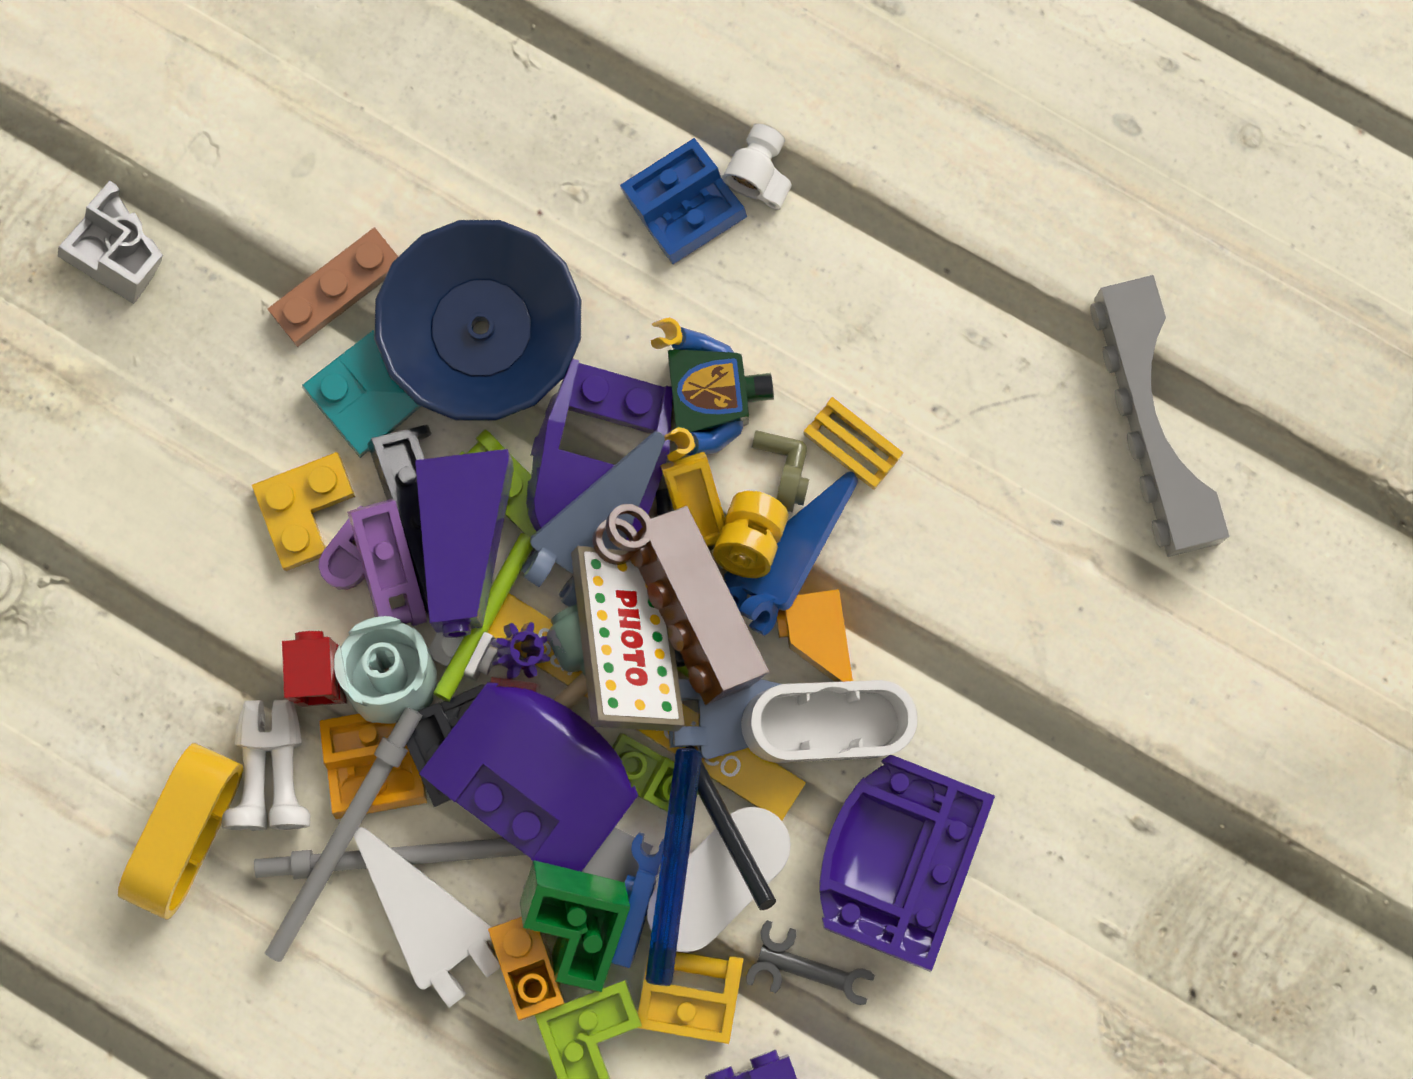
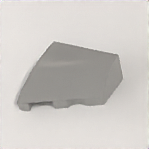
M109 181L86 207L84 219L60 244L58 257L134 304L153 278L163 255L154 241L144 235L142 223L135 212L130 214L119 198L120 189L118 186Z

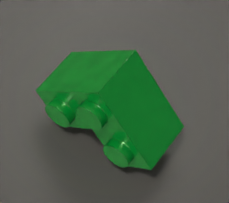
M533 860L520 900L523 928L557 936L551 954L555 982L602 992L630 910L625 882Z

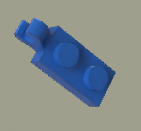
M641 832L636 835L631 846L632 855L638 862L639 869L636 877L627 875L625 880L630 910L612 960L613 964L627 968L631 967L635 959L647 916L648 904L659 874L660 864L666 857L669 849L668 840L662 839L659 851L656 854H646L642 849L645 834Z

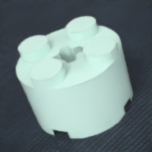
M379 616L358 623L348 632L349 636L341 647L339 645L335 653V675L353 708L366 721L384 724L397 723L396 721L399 720L406 707L418 712L431 705L433 692L437 684V670L423 637L414 627L412 628L394 617Z

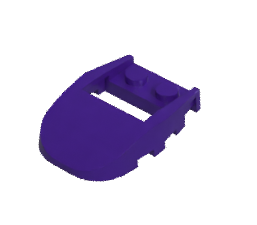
M572 358L558 392L550 399L545 412V418L538 436L534 439L530 456H533L531 479L528 481L526 505L530 522L536 532L614 466V464L559 449L568 410L650 434L658 431L664 436L671 431L673 396L671 386L666 385L662 387L579 363V360ZM666 440L663 444L639 505L647 514L650 512L663 474L660 465L667 462L670 440ZM634 518L632 526L638 532L642 525L637 518Z

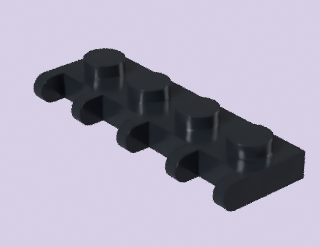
M422 425L371 438L367 445L386 499L396 501L423 605L428 614L415 460L425 459L418 440L427 438L432 433L429 425Z

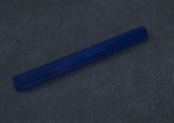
M679 748L675 754L645 978L646 982L651 985L670 986L673 980L702 760L700 751L695 749Z

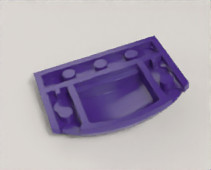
M487 682L419 774L453 802L458 803L530 857L532 861L535 860L582 872L637 798L638 792L634 785L631 788L625 767L622 764L623 761L617 752L581 716L561 703L535 691L525 688L498 686L499 683Z
M889 755L881 761L884 765L866 776V778L863 777L855 786L842 806L830 831L823 855L819 880L820 900L824 914L822 923L823 928L827 931L931 972L995 795L902 758Z

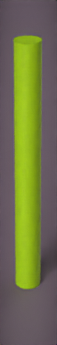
M520 533L490 588L483 627L471 629V634L463 637L433 692L440 699L450 702L483 633L488 632L533 549L530 542L531 536L525 533Z

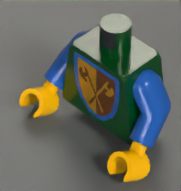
M670 317L653 322V327H659L664 331L665 338L658 337L651 340L652 347L662 349L671 345L674 348L673 350H668V361L676 428L664 435L665 441H674L678 449L669 453L667 458L669 461L674 462L686 454L691 456L701 452H705V454L718 453L741 435L743 427L749 424L748 402L774 400L771 373L744 376L742 354L734 353L729 345L706 334L680 327L679 323Z

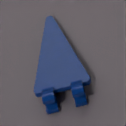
M854 472L845 473L787 521L781 540L777 543L778 548L770 572L760 578H746L732 574L729 571L724 574L725 583L741 615L753 620L749 624L753 631L764 636L767 635L776 623L778 610H787L792 606L858 484V478Z

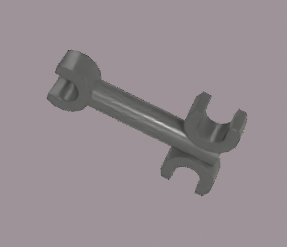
M767 920L763 924L761 940L764 944L757 960L758 963L752 965L747 972V984L753 985L756 974L761 970H767L773 977L770 992L776 993L782 983L779 971L782 970L842 990L846 998L852 1003L858 1005L866 1004L867 998L856 995L852 990V984L855 979L860 977L873 981L875 975L871 971L861 968L846 972L786 952L785 950L789 949L795 942L796 930L790 928L786 940L782 943H775L769 936L772 922Z

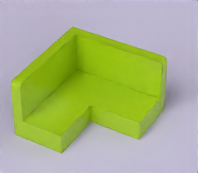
M627 979L603 988L602 992L595 991L535 1015L558 1079H611L598 1043L642 1026L629 991L630 987Z

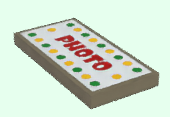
M577 546L571 552L591 726L679 731L685 724L675 651L669 641L668 628L659 610L651 604L648 598L647 585L639 569L631 561L621 565L607 563L598 556L594 547ZM607 549L616 555L628 553L625 550Z

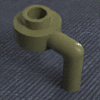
M756 430L752 448L787 456L776 499L786 507L788 512H793L794 504L804 505L810 480L801 477L807 446L800 440Z

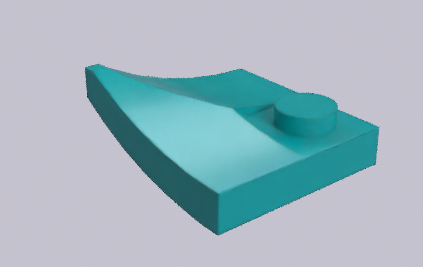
M374 330L302 384L303 390L360 458L369 451L367 444L371 438L390 434L421 407L389 377L374 340Z

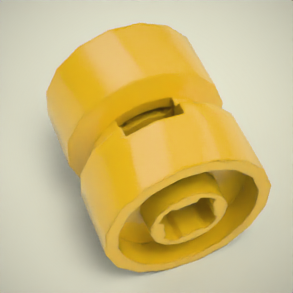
M759 491L738 492L732 498L725 518V526L721 528L713 551L715 561L725 570L741 577L760 578L770 572L777 552V543L781 540L789 514L786 507L774 497Z

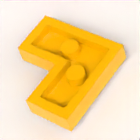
M338 452L252 484L281 566L285 571L319 559L326 548L313 513L356 497Z

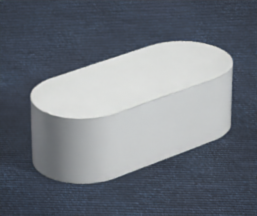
M884 680L781 684L760 692L750 700L743 712L741 728L743 738L749 749L761 759L769 762L787 763L872 759L894 754L902 750L911 741L917 727V710L912 698L902 687Z
M758 807L739 809L731 813V816L767 884H769L784 868L789 858L791 844L788 830L779 817L766 809ZM716 828L657 887L650 898L647 910L650 929L656 939L669 949L679 952H692L707 946L753 900Z

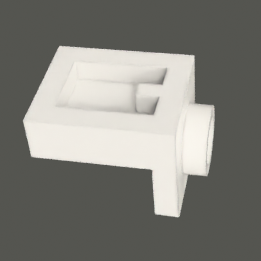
M443 632L436 633L428 649L433 660L447 667L463 637L448 638L443 636ZM487 632L483 633L464 671V676L477 681L481 673L489 674L493 667L492 662L497 658V649L490 644L491 640L496 639L493 635Z

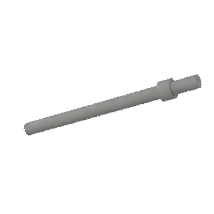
M406 707L389 737H383L374 752V755L377 756L375 762L266 949L265 954L271 959L278 962L283 960L393 766L399 767L408 752L405 746L422 718L419 712Z
M504 838L392 847L395 852L412 865L526 855ZM312 850L292 851L291 856L255 859V877L292 875L293 879L308 878L321 854H313ZM360 850L345 851L334 871L367 869Z

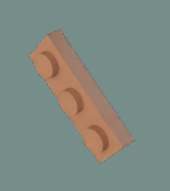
M374 227L267 309L294 344L299 347L384 281L392 262L398 255Z

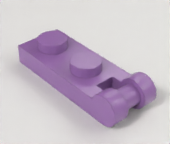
M389 499L347 511L372 600L374 616L394 617L400 619L402 623H411L412 626L426 623V612L396 501ZM403 594L405 605L391 609L388 598Z

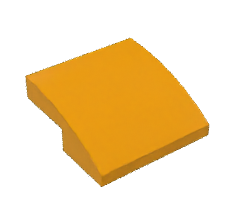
M360 714L319 721L323 761L328 771L331 808L335 819H341L377 758L374 755L375 750L383 737H389L396 723H371L366 721ZM407 745L405 748L408 752L399 767L393 766L366 814L427 803L426 788Z

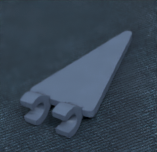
M655 431L531 536L530 542L536 551L528 558L521 569L525 573L523 575L525 579L540 587L555 562L573 574L571 552L577 546L594 547V531L616 507L622 504H633L639 507L665 442L661 432ZM629 514L617 516V518L625 520L631 525L635 518ZM617 529L620 536L626 539V534L621 530ZM604 530L602 535L604 546L607 549L622 550L610 541L606 530ZM574 575L567 581L559 593V596L562 597L561 602L568 607L577 604Z
M678 679L681 701L698 700L699 727L683 726L677 732L669 731L670 748L700 746V755L704 759H711L748 748L741 728L742 716L747 704L760 692L781 684L760 679L750 688L705 706L700 694L692 688L689 679Z

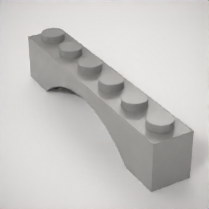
M1154 275L1102 287L1094 298L1095 303L1090 306L1091 316L1096 330H1103L1107 346L1103 347L1105 366L1109 373L1115 372L1119 389L1115 390L1116 405L1121 416L1127 415L1131 428V433L1127 434L1129 450L1134 460H1140L1144 476L1140 477L1142 496L1146 503L1152 502L1157 519L1152 521L1155 541L1159 547H1165L1167 557L1219 545L1230 536L1217 492L1199 480L1178 458L1165 438L1155 412L1151 390L1152 359L1157 337L1166 316Z

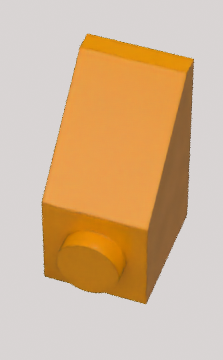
M839 589L797 595L789 609L778 610L776 620L779 638H788L789 649L832 681H853Z

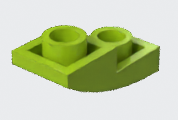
M619 733L612 748L623 761L622 764L625 767L631 788L635 785L640 798L684 821L698 795L685 768L627 735Z

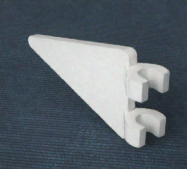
M358 827L354 834L355 841L419 989H426L433 984L440 997L450 1008L467 994L449 972L453 967L471 955L487 978L500 968L495 951L486 942L491 938L488 929L492 927L364 827Z

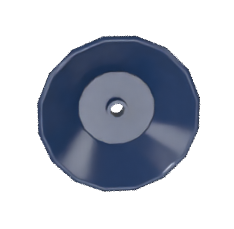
M457 220L422 234L392 262L375 299L374 340L389 377L417 405L455 421H498L535 406L564 378L581 341L582 300L567 263L537 234L502 220ZM477 322H487L489 324L488 331L483 334L475 333L473 328Z

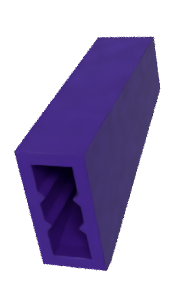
M508 449L415 460L429 621L435 632H443L444 637L457 638L468 636L471 634V629L483 627L514 473L513 461Z

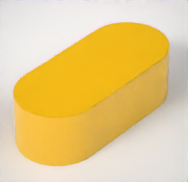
M192 743L184 751L173 768L125 867L118 887L119 898L166 920L176 913L187 896L222 824L223 813L229 809L243 774L242 764L197 743Z

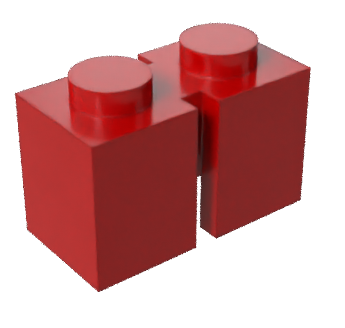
M323 631L295 633V640L282 641L284 698L300 707L347 704L346 695L336 678L334 670V658L339 645L331 637H324Z

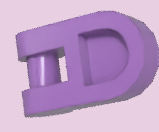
M349 518L324 549L319 559V570L324 580L330 586L344 590L356 587L365 578L358 549L352 544L355 538Z

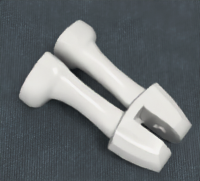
M262 700L244 701L236 728L234 744L243 750V794L238 806L227 809L223 813L222 828L252 831L267 829L264 798L266 752H271L274 783L273 806L269 813V827L277 830L309 827L310 813L305 807L299 805L295 796L293 782V752L295 748L302 745L300 725L294 703L289 700H274L272 706V731L265 732V712Z

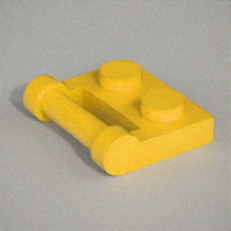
M651 942L638 1010L642 1026L638 1028L729 1044L743 958L729 956V960L666 950L663 944ZM664 968L726 979L724 992L718 993L658 982L660 969Z

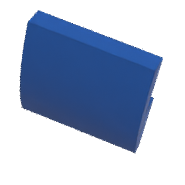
M695 138L620 185L629 203L672 265L747 217L744 206L726 183H724L718 167Z

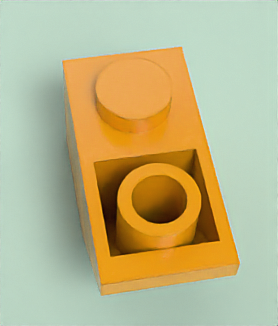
M522 916L488 929L519 1021L565 1004L560 983L555 982L551 952L544 933L523 928Z

